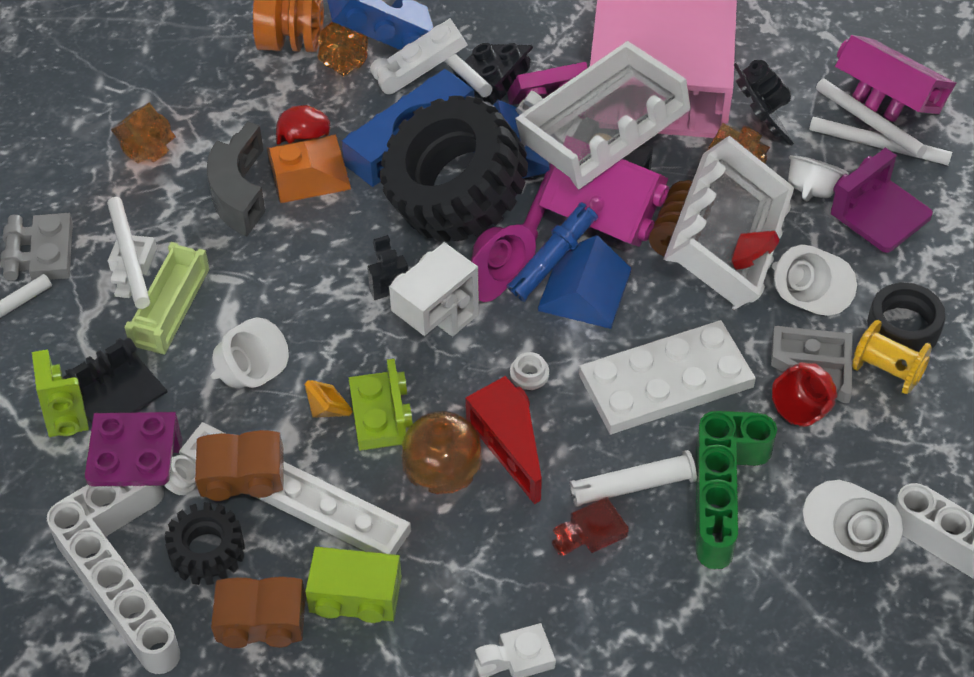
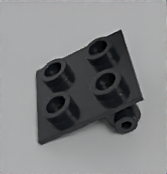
M482 43L473 49L472 54L465 62L492 86L491 94L487 97H482L484 102H489L493 105L497 100L501 101L517 75L528 72L531 59L527 54L533 49L532 45ZM453 71V74H454L456 77H458V78L461 79L463 82H465L466 84H468V83H467L464 79H462L455 71Z
M754 60L744 70L735 63L734 67L740 75L736 83L747 98L752 96L753 103L750 104V107L761 122L765 121L767 127L776 138L782 135L790 145H793L792 139L775 110L790 102V89L764 60Z
M129 337L125 340L117 339L115 344L105 349V354L101 350L97 351V358L95 360L89 356L86 358V362L73 369L65 370L66 375L62 377L63 379H78L86 416L91 423L93 422L94 413H135L168 392L134 353L137 351V348Z

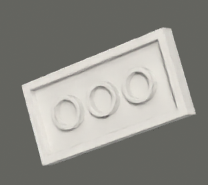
M721 320L579 365V376L610 435L753 388L756 379Z

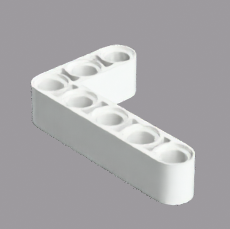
M911 483L901 488L894 506L902 517L903 536L974 579V514L922 484Z
M87 484L57 502L47 513V522L57 548L143 667L154 674L167 673L176 667L180 660V649L172 625L106 538V536L157 506L164 496L163 485L93 487ZM97 553V554H96L95 556H93V557L86 558V557H87L88 555H90V554ZM119 582L118 585L112 588H106L108 585L112 583ZM142 612L140 616L128 619L131 614ZM157 643H166L162 648L150 650Z

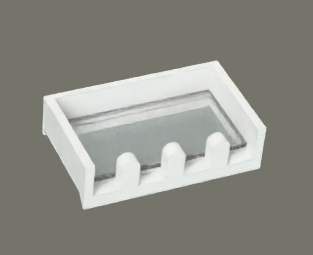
M626 41L516 117L515 120L520 140L524 147L527 145L570 177L579 190L686 114L691 108L686 78L629 41Z
M726 137L703 153L663 260L681 264L733 304L732 309L734 310L748 302L756 301L764 291L765 285L763 282L767 270L774 261L773 252L769 254L767 251L761 257L754 260V265L751 267L736 270L731 260L741 233L776 231L780 239L783 233L781 227L785 216L791 209L790 200L795 187L732 137Z

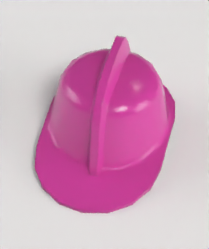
M520 224L509 225L505 228L493 227L484 231L477 238L473 246L471 262L478 266L479 301H493L507 289V284L516 277L535 255V236L529 228Z

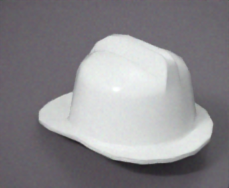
M789 156L791 162L788 183L795 187L796 190L802 192V199L806 202L813 196L830 198L834 194L833 189L839 178L844 174L849 175L847 171L822 161L802 156Z
M803 244L791 247L781 256L778 262H773L771 266L774 270L775 287L781 298L792 305L812 313L825 316L839 314L849 307L855 297L857 289L856 275L849 263L816 247Z
M256 317L241 323L229 330L223 336L222 341L215 347L212 356L215 370L210 377L212 379L220 378L229 387L236 389L244 387L255 388L263 385L280 374L287 365L289 353L284 335L275 324L267 319Z
M842 480L826 481L811 491L806 498L803 508L804 522L810 534L822 544L854 560L866 563L881 561L890 556L901 542L904 531L903 522L896 507L885 498L853 483Z

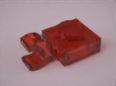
M608 497L571 513L570 522H565L555 527L553 532L557 538L552 540V545L560 556L566 555L586 544L591 553H594L626 538L629 527Z

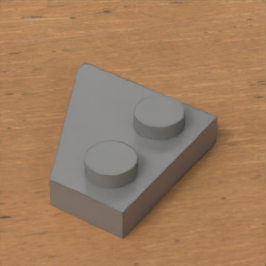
M774 326L771 366L784 372L789 367L800 362L817 363L831 375L837 388L836 399L843 403H850L852 395L853 334Z

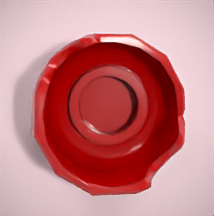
M308 105L290 107L279 115L276 124V144L280 145L284 141L290 144L295 139H314L323 135L328 136L330 132L328 116Z
M800 362L777 377L772 385V401L778 414L793 425L811 426L832 411L836 404V385L831 375L817 363Z

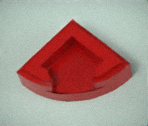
M776 231L741 233L731 260L735 269L740 270L754 265L753 261L767 251L771 254L780 240Z

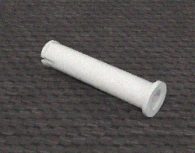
M685 450L681 456L576 481L572 480L570 481V490L572 497L575 496L573 499L575 506L579 507L583 504L687 479L692 483L697 480V473L692 454L689 450Z

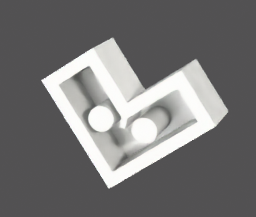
M445 242L434 251L423 255L419 263L406 273L398 275L389 286L391 311L424 336L436 326H439L453 337L479 315L478 266Z

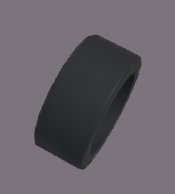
M899 282L887 285L877 292L871 304L867 324L869 328L874 321H881L882 326L879 334L920 352L925 343L931 344L932 348L936 346L945 323V308L939 297L928 288L915 283ZM895 308L909 309L925 318L929 326L919 331H904L894 327L886 320L883 314L887 310Z

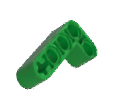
M710 411L704 414L700 420L696 442V555L700 563L707 568L714 570L723 569L733 560L738 536L737 465H763L771 458L777 426L775 421L766 414ZM711 505H719L723 508H715ZM713 533H720L719 542H715Z

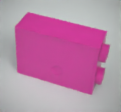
M851 35L849 39H846L841 44L837 52V58L839 59L835 67L860 80L852 95L853 98L863 104L872 89L864 105L877 112L885 95L892 97L883 115L885 119L891 122L897 120L905 105L917 112L940 114L956 85V82L875 39Z
M570 137L566 138L564 146L578 156L579 162L591 154L589 145ZM621 159L578 190L570 177L554 167L539 206L569 217L580 202L585 203L587 206L585 209L587 210L590 207L598 216V219L590 226L591 228L640 247L642 241L649 239L650 231L654 227V221L651 219L657 206L661 207L667 198L669 186L666 184L669 178Z

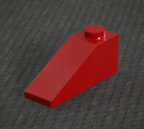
M504 376L465 398L466 421L529 499L536 504L541 501L542 476L529 409L530 401L521 387H515Z

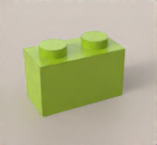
M315 546L305 591L309 613H316L324 618H337L339 616L355 617L368 623H378L382 620L394 622L402 578L400 555Z

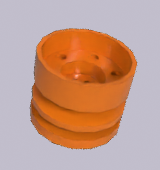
M254 0L253 34L257 50L282 51L286 36H289L292 51L300 52L304 39L306 52H317L324 26L323 0Z

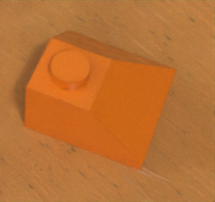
M336 134L267 147L280 203L351 190Z

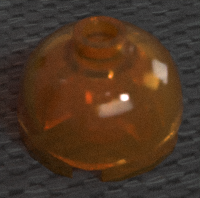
M449 411L430 412L418 418L407 429L401 447L403 471L409 481L415 486L418 483L421 486L428 487V492L434 494L454 493L467 487L473 481V476L478 472V469L480 471L482 466V449L479 434L473 425L459 414Z

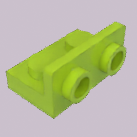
M48 349L32 352L36 391L49 438L71 436L77 432L89 430L78 379H63L60 364L52 365Z
M394 358L386 359L387 372L348 377L359 451L407 444L406 428L413 427L410 403L402 404L401 396L407 395L404 371H396Z

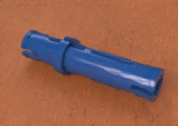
M580 202L561 226L556 225L551 230L552 236L516 277L507 284V288L515 296L520 295L518 298L521 301L525 302L527 300V297L569 250L574 251L579 245L578 239L598 219L597 214L590 207L587 210L585 209L587 207L585 203Z

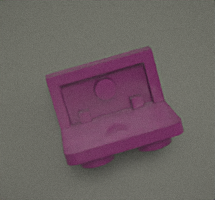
M886 147L875 156L865 158L859 168L850 175L844 174L839 178L833 189L835 195L830 214L882 252L889 253L928 223L932 218L933 211L890 180L897 155Z
M176 412L94 413L85 470L87 484L93 487L162 486L167 484L170 480L173 453H179L183 441Z

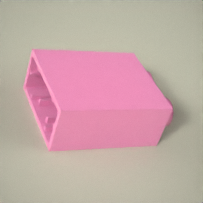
M597 0L590 66L626 41H629L686 78L691 110L658 134L725 139L733 93L737 0ZM632 79L589 109L586 119L589 118L599 123V129L619 131L618 122L623 116L628 115L637 122L648 114L646 103L651 96L656 95L664 102L667 100L636 79Z

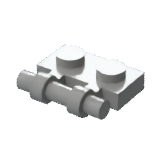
M71 214L33 215L32 227H23V218L21 216L10 215L7 225L3 228V241L6 243L5 250L2 251L0 259L3 277L6 280H16L19 271L29 270L32 281L42 274H45L49 280L70 278L73 229ZM31 245L30 252H21V246Z

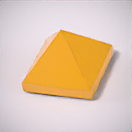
M307 380L304 384L313 418L350 416L353 413L352 408L333 385L314 380Z

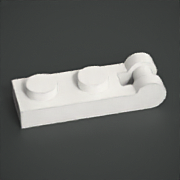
M449 18L414 42L407 44L402 50L388 59L379 58L371 64L370 70L374 78L378 80L381 90L385 94H393L459 52L468 44L451 18Z

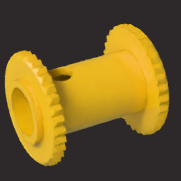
M876 320L862 335L854 353L852 367L858 371L867 362L905 380L902 393L908 394L919 383L928 366L932 350L931 344L925 343L920 352L910 349L879 334L882 322ZM902 359L906 361L907 366L903 365Z

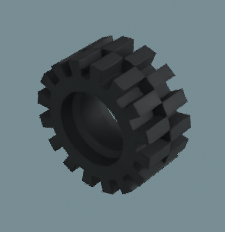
M204 502L203 510H198L197 505L193 504L189 506L190 514L187 515L183 509L177 513L179 522L171 519L168 524L169 531H165L164 537L175 573L178 571L180 578L185 581L190 576L192 584L196 585L200 584L201 578H205L207 585L214 584V576L218 575L220 580L228 578L226 570L229 569L233 573L237 571V561H243V550H245L239 520L236 521L235 514L231 510L226 513L225 506L220 504L217 505L214 511L210 502ZM213 534L221 538L220 545L210 552L194 553L189 549L190 543L201 535Z

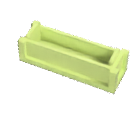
M170 242L168 246L169 253L148 290L150 305L144 309L138 308L132 321H127L124 327L127 338L129 337L134 342L136 348L164 355L209 271L206 250L198 249V251H195L192 248L180 246L174 242Z

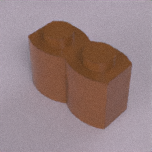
M259 430L240 435L219 433L197 438L195 482L200 496L214 501H223L241 493L264 498L272 495V493L282 491L284 489V447L280 432Z
M236 577L217 580L211 624L216 642L222 643L229 648H243L247 644L261 641L269 646L282 648L289 646L291 643L302 641L306 599L303 580L293 577H270L261 580Z

